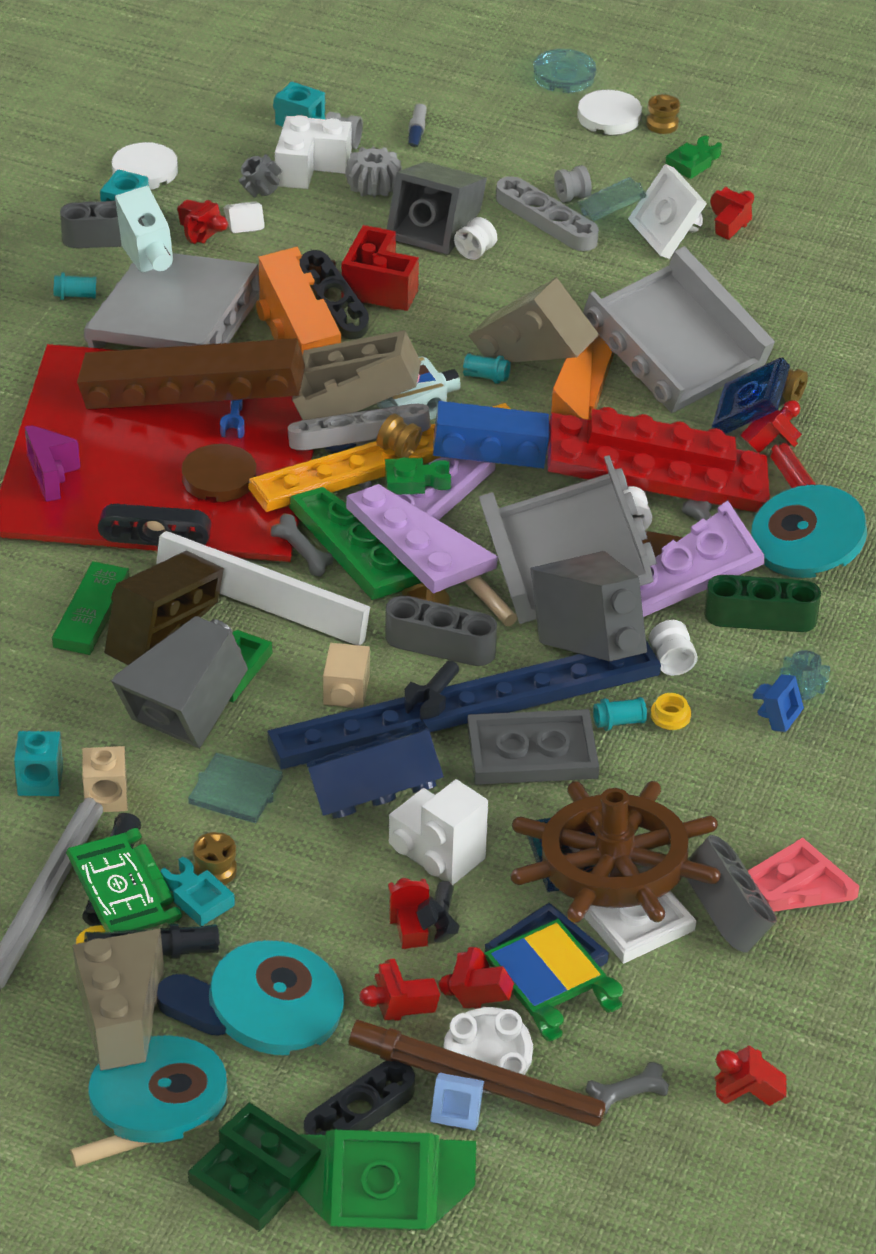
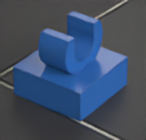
M781 674L773 685L761 684L752 694L754 699L764 700L757 713L759 716L769 718L773 731L786 732L804 709L796 676Z

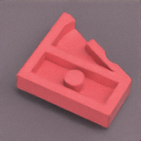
M804 838L799 839L748 870V873L773 912L853 901L858 898L860 886Z

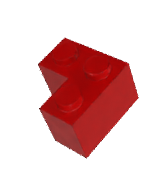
M363 225L341 263V275L361 303L385 306L394 310H409L418 292L419 257L396 253V231Z

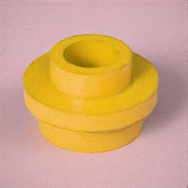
M665 693L660 695L656 702L653 703L650 716L657 726L667 730H677L685 727L690 722L691 708L683 696L676 693Z

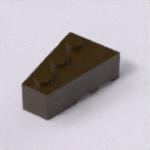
M186 550L116 583L111 596L113 604L104 653L129 665L195 616L201 618L218 603L224 568Z

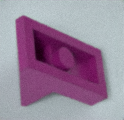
M33 425L26 426L27 456L45 501L61 499L59 483L65 482L64 473L80 468L78 442L73 438Z

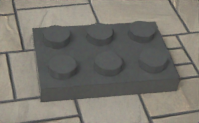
M589 709L468 715L467 729L475 785L599 778V762Z

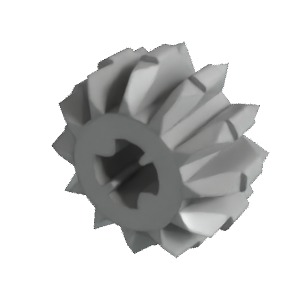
M374 146L371 149L361 147L359 152L350 153V159L345 167V177L347 178V183L350 184L351 191L360 192L361 196L372 195L374 198L380 194L388 196V193L394 190L396 173L402 170V166H400V160L397 159V153L388 152L386 147L376 149Z

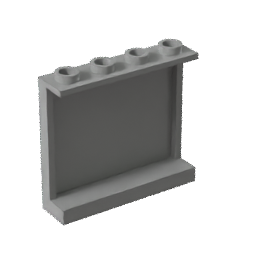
M685 246L674 251L669 266L602 299L594 291L590 292L583 310L584 315L601 338L608 344L609 348L625 362L632 373L648 387L654 397L671 414L765 365L775 344V341Z
M172 253L173 262L164 271L153 269L140 272L135 264L131 263L128 271L116 283L115 288L107 299L102 302L92 319L87 322L84 329V339L88 342V347L103 348L107 342L147 348L229 343L259 299L258 264Z
M610 455L604 456L608 474L518 503L498 508L493 492L479 496L519 624L536 619L531 567L605 551L637 575L640 586L654 582L650 566L656 565L657 562L651 543H642V540L647 539L641 517L633 519L632 515L638 514L631 492L624 494L623 491L628 489L623 470L622 468L614 469Z

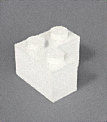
M303 115L286 116L275 150V163L282 170L277 175L279 186L308 189L313 171L345 174V167L350 159L352 147V122L333 118L327 120L315 119Z
M457 779L436 795L422 788L389 814V844L398 853L408 856L424 867L430 875L437 876L443 881H448L454 885L486 858L488 800Z

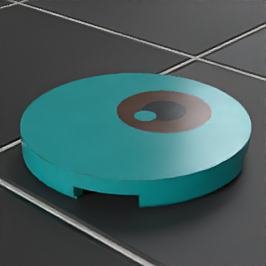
M804 485L783 491L768 500L760 508L753 520L751 536L764 554V565L788 577L812 578L816 577V573L830 570L839 565L844 567L860 553L865 544L867 524L862 506L849 493L827 485Z
M264 940L239 946L222 958L212 976L209 1003L221 1023L226 1027V1033L238 1043L262 1053L289 1055L290 1051L304 1049L315 1044L321 1045L331 1037L341 1018L344 993L341 982L334 970L312 951L288 942Z
M162 1035L150 1037L146 1062L100 1071L99 1064H97L89 1079L88 1091L93 1115H96L104 1124L112 1128L114 1135L135 1142L161 1143L184 1138L183 1132L189 1131L207 1120L213 1121L225 1105L228 1086L225 1066L213 1050L192 1039Z

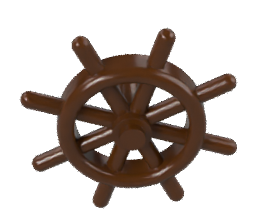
M574 781L567 788L573 802L554 814L548 823L525 817H517L512 822V828L516 833L542 839V861L514 869L510 876L512 882L516 885H523L549 878L561 892L574 899L567 910V918L573 923L580 922L591 905L604 908H627L641 905L651 921L661 922L665 918V910L658 901V898L671 891L683 877L708 884H716L721 878V873L717 868L688 860V839L714 832L718 827L717 819L713 816H705L682 822L670 809L655 802L661 793V786L656 781L648 782L639 796L629 795L625 790L619 788H610L601 795L590 796L580 782ZM639 827L650 831L634 836ZM591 828L595 836L580 831ZM564 845L581 851L563 855L561 848ZM667 845L669 848L667 855L650 850ZM595 865L591 873L581 870V868ZM636 865L651 869L640 873Z

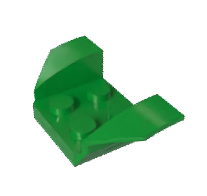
M326 1131V1135L299 1134L321 1149V1155L296 1191L331 1228L427 1231L475 1188L477 1141L439 1139V1135L417 1132Z

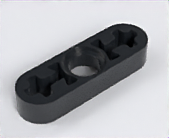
M310 250L304 253L300 259V267L304 274L311 272L315 282L310 287L317 300L324 298L341 335L347 339L363 337L369 326V314L326 253L320 250ZM313 263L316 267L321 265V275L324 278L321 283L320 276L316 270L312 269L309 271V264ZM329 288H338L343 292L344 296L341 300L334 302L326 299L324 292ZM347 306V312L353 320L359 318V326L355 327L353 323L347 324V314L344 311Z
M110 504L104 507L101 512L98 531L106 540L118 543L158 546L159 536L168 531L205 545L208 542L212 524L210 518L198 510ZM156 521L161 523L165 529L153 531L145 523ZM134 522H138L137 527H133ZM190 527H195V531H191Z
M394 1060L392 1062H382L309 1112L304 1119V1134L326 1135V1131L332 1128L333 1130H369L413 1098L415 1092V1072L413 1068ZM389 1080L392 1082L386 1086V1081ZM363 1100L370 1103L372 1108L365 1113H354L347 1106L353 1101ZM320 1128L321 1130H323L319 1133H316V1129Z

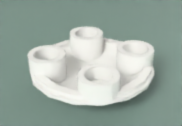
M481 1007L458 1014L452 1019L450 1029L445 1036V1049L523 1075L526 1074L532 1063L533 1043L529 1030L522 1023L521 1016L517 1012L510 1009Z

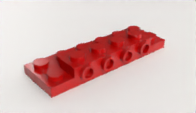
M603 407L599 410L591 409L588 420L573 415L551 413L549 420L547 472L590 480L608 474L604 456L610 455L614 469L622 468L628 487L634 486L644 491L695 501H708L710 504L722 505L728 500L733 508L756 513L770 500L767 455L736 449V437L725 435L720 429L703 431L690 428L681 421L668 424L654 421L651 416L646 414H640L635 417L618 414L611 407Z

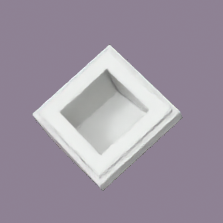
M253 201L230 204L223 207L232 233L264 229L263 209L260 203Z

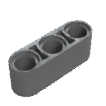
M116 201L74 202L66 204L61 208V234L63 244L71 248L122 247ZM141 216L138 222L140 225L145 226L141 220L145 217Z
M398 596L390 599L386 604L385 638L387 643L398 649L473 666H483L491 663L496 656L497 622L492 616L485 613L409 596Z
M709 835L688 860L717 868L721 873V878L716 884H708L689 878L687 880L724 939L735 949L747 953L777 922V917L732 847L720 837Z

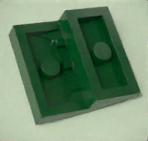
M249 1102L219 1130V1143L188 1171V1183L260 1232L283 1208L305 1180L319 1159L321 1149Z

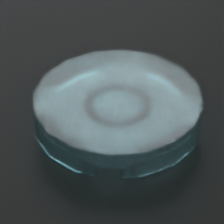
M572 49L546 51L538 55L534 61L533 78L540 86L550 91H555V87L563 88V92L566 93L582 91L592 85L596 76V63L585 53Z

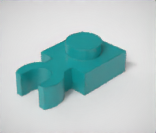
M185 857L178 859L181 874H172L165 867L161 869V874L170 891L173 892L174 903L199 926L205 925L235 906L234 893L208 870L197 876L194 873V866L189 859Z

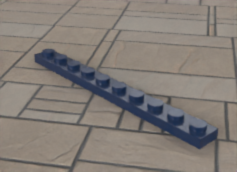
M647 640V653L618 660L607 661L584 654H577L447 686L440 693L446 696V706L443 712L437 717L424 719L423 721L429 731L434 732L466 724L468 715L511 713L659 676L661 663ZM404 697L267 730L268 744L280 770L306 764L309 761L353 745L358 747L377 741V736L385 733H391L392 736L411 730V724L421 721L420 707L425 702L415 704L409 714L406 713Z

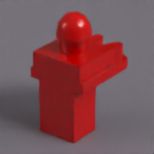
M724 187L721 191L717 190L711 196V208L715 215H717L715 218L716 235L730 240L741 227L745 228L752 220V204L755 197L751 191L745 190L739 194L728 187Z
M187 199L177 207L180 225L184 226L185 236L192 244L197 242L204 244L216 232L225 231L228 227L227 219L220 215L218 203H213L211 200L201 203Z
M787 401L783 404L784 407L780 411L777 408L771 409L774 408L771 404V407L758 412L760 415L740 436L759 454L778 435L794 448L798 444L796 440L802 435L790 422L793 417L796 418L800 413V405L797 401Z
M401 878L395 884L392 882L388 883L390 924H397L402 949L428 946V928L422 929L416 913L418 905L429 898V885L426 879L411 881L408 878Z
M469 947L467 952L457 953L453 974L443 976L438 983L440 992L447 996H456L464 1009H478L484 1003L510 1001L514 982L504 966L490 968L485 954L477 947Z
M388 959L385 963L379 964V973L375 974L377 986H366L359 994V999L363 1005L368 1007L379 1005L384 1020L394 1021L401 1020L402 1016L435 1013L441 995L434 978L404 981L395 959Z
M749 1045L736 1053L727 1049L721 1050L717 1054L716 1064L721 1071L715 1076L717 1081L715 1090L717 1097L723 1103L727 1104L747 1092L752 1093L768 1106L787 1097L786 1075L763 1059L760 1050L754 1049Z

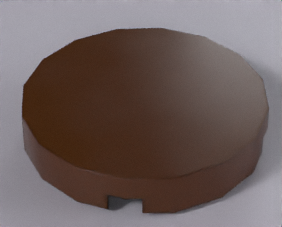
M211 444L200 447L188 454L182 463L183 485L189 493L203 500H206V496L216 497V502L238 499L250 492L248 489L249 479L256 477V462L252 455L240 447L229 444Z

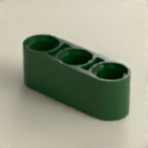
M717 575L712 577L707 585L704 615L709 623L719 627L807 632L812 630L817 624L821 590L815 583L807 580Z

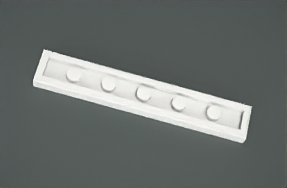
M168 531L159 536L156 564L187 550L224 568L219 594L355 645H361L365 641L370 606Z

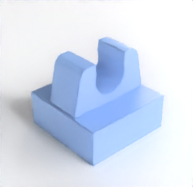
M439 1073L435 1082L430 1122L476 1130L479 1122L484 1081Z

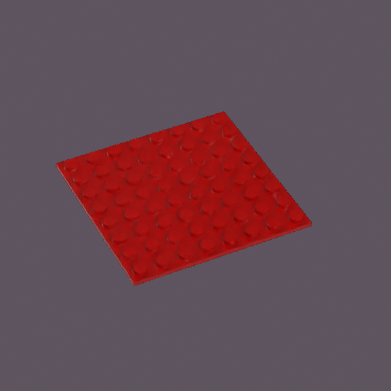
M46 345L0 488L1 538L158 551V546L118 543L103 538L98 531V523L103 508L110 504H128L192 509L205 513L211 520L212 525L208 542L205 544L206 546L238 558L291 562L294 547L287 540L273 537L270 534L272 526L280 524V517L283 514L293 515L296 527L298 528L300 519L289 508L290 505L266 512L251 491L238 499L227 502H216V497L206 496V500L199 499L189 493L182 483V463L188 454L194 450L211 444H229L240 447L250 453L256 462V477L312 460L314 449L296 450L289 446L288 426L294 422L303 421L292 400L293 396L243 399V409L240 410L239 415L244 419V436L238 438L237 429L230 428L226 430V436L221 437L220 419L230 414L231 400L86 409L77 384L85 353L116 350ZM33 425L73 438L78 442L80 468L64 473L65 482L59 483L61 499L45 501L27 456L26 426ZM134 522L133 527H137L138 522ZM190 527L191 531H195V527Z

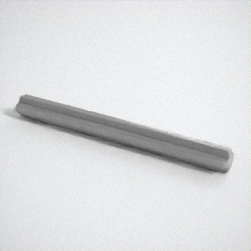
M85 798L78 806L0 942V989L6 985L72 868V864L66 854L67 849L85 844L103 813L102 804L95 802L94 798Z

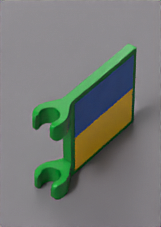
M559 919L484 953L491 967L504 966L514 982L512 993L533 1017L541 1035L546 1041H553L563 1035V1031L559 1026L564 1023V1018L555 1006L590 989L593 990L599 1004L607 1013L622 1007V1001L618 999L623 995L621 984L603 972Z

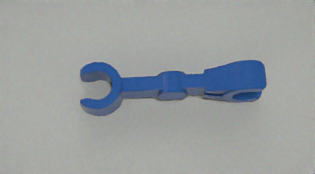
M243 399L231 400L230 414L220 419L221 437H225L226 430L230 428L237 429L238 438L244 436V419L239 415L240 410L243 409Z

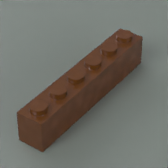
M297 338L87 352L83 359L77 384L86 409L299 396L305 363Z

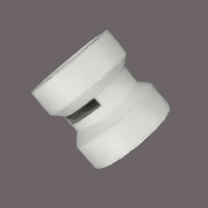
M666 620L651 630L649 641L653 652L657 654L656 656L661 663V671L671 676L681 675L694 667L698 656L694 645L690 642L687 628L681 621Z

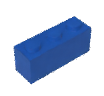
M438 401L434 428L433 456L544 469L549 442L548 413Z

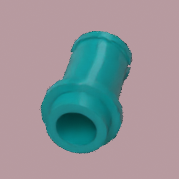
M61 272V276L54 275V296L60 297V300H64V297L96 299V276H65V272Z
M468 353L463 363V368H465L463 375L491 379L495 384H500L501 381L507 382L511 364L509 360H505L500 355L497 358H489Z
M638 697L637 699L609 702L607 698H604L600 703L593 706L594 722L597 728L603 727L605 731H610L612 726L645 723L647 720L645 700L642 697Z

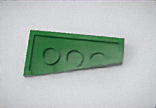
M324 487L291 496L289 508L371 600L391 595L422 583L346 508L344 501Z

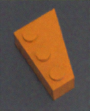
M297 246L259 256V300L256 301V310L260 320L265 321L270 327L274 340L297 338L303 356L304 350L341 343V333L324 298L316 299L310 285L314 284L315 280L311 272L303 273L300 267L302 254Z

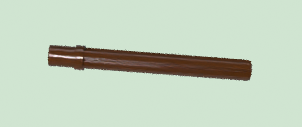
M357 1019L349 1037V1046L379 1055L380 1059L389 1062L394 1060L436 1075L443 1073L484 1081V1091L592 1127H599L605 1114L606 1103L604 1101L402 1035L401 1031L392 1028L385 1029Z

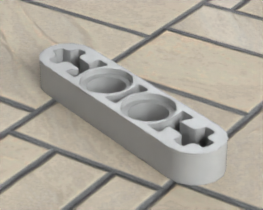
M510 176L497 181L496 200L503 207L572 249L589 251L597 246L599 228L591 220L523 179Z
M407 404L294 422L288 426L289 446L296 450H310L377 439L378 432L384 421L394 413L401 416L404 423L408 425L414 423L421 427L423 432L431 427L429 407L424 404Z

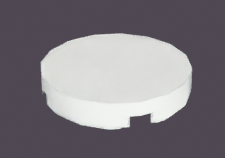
M599 90L585 95L579 101L577 117L580 123L592 132H596L597 128L604 130V134L620 135L630 132L638 126V121H641L642 106L638 99L628 93L617 90Z
M136 143L125 146L116 152L112 158V173L114 174L119 169L147 176L149 188L152 190L158 188L159 183L167 180L168 184L174 180L178 174V160L173 150L164 145Z

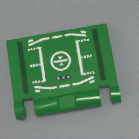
M138 828L70 847L66 851L105 932L148 929L165 923H174L183 916L179 907L163 911L162 907L171 904L174 901V897L147 845L141 844L133 849L131 848V844L138 842L142 838Z

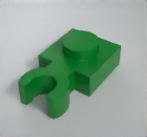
M701 136L697 140V145H691L686 142L666 155L665 164L674 167L681 175L692 179L709 168L712 160L721 156L722 143L718 142L713 146H708L709 136Z
M423 458L385 459L386 487L396 495L425 494L426 486H431L437 490H448L451 488L450 463L446 460H438L430 465H423Z

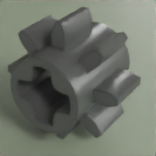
M266 154L263 158L252 156L243 163L241 167L243 177L238 181L254 198L258 193L261 196H268L278 188L279 178L277 175L282 170Z

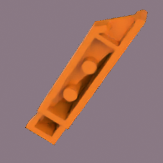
M600 335L578 357L565 359L553 387L551 413L573 415L588 420L591 409L597 408L615 354Z

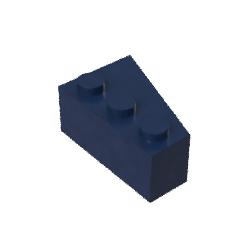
M421 720L411 724V730L392 736L391 733H385L377 736V741L358 747L353 745L307 762L306 764L323 816L331 814L333 819L345 817L357 811L356 805L371 801L373 806H378L395 800L397 798L395 793L411 788L413 793H417L422 788L429 790L437 786L435 780L444 776L430 731L424 721Z

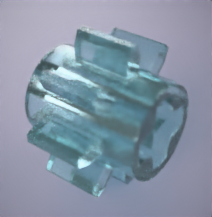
M802 650L794 653L792 658L784 657L783 668H780V675L796 676L802 700L813 698L817 692L820 694L825 693L830 666L821 665L820 655L812 651Z

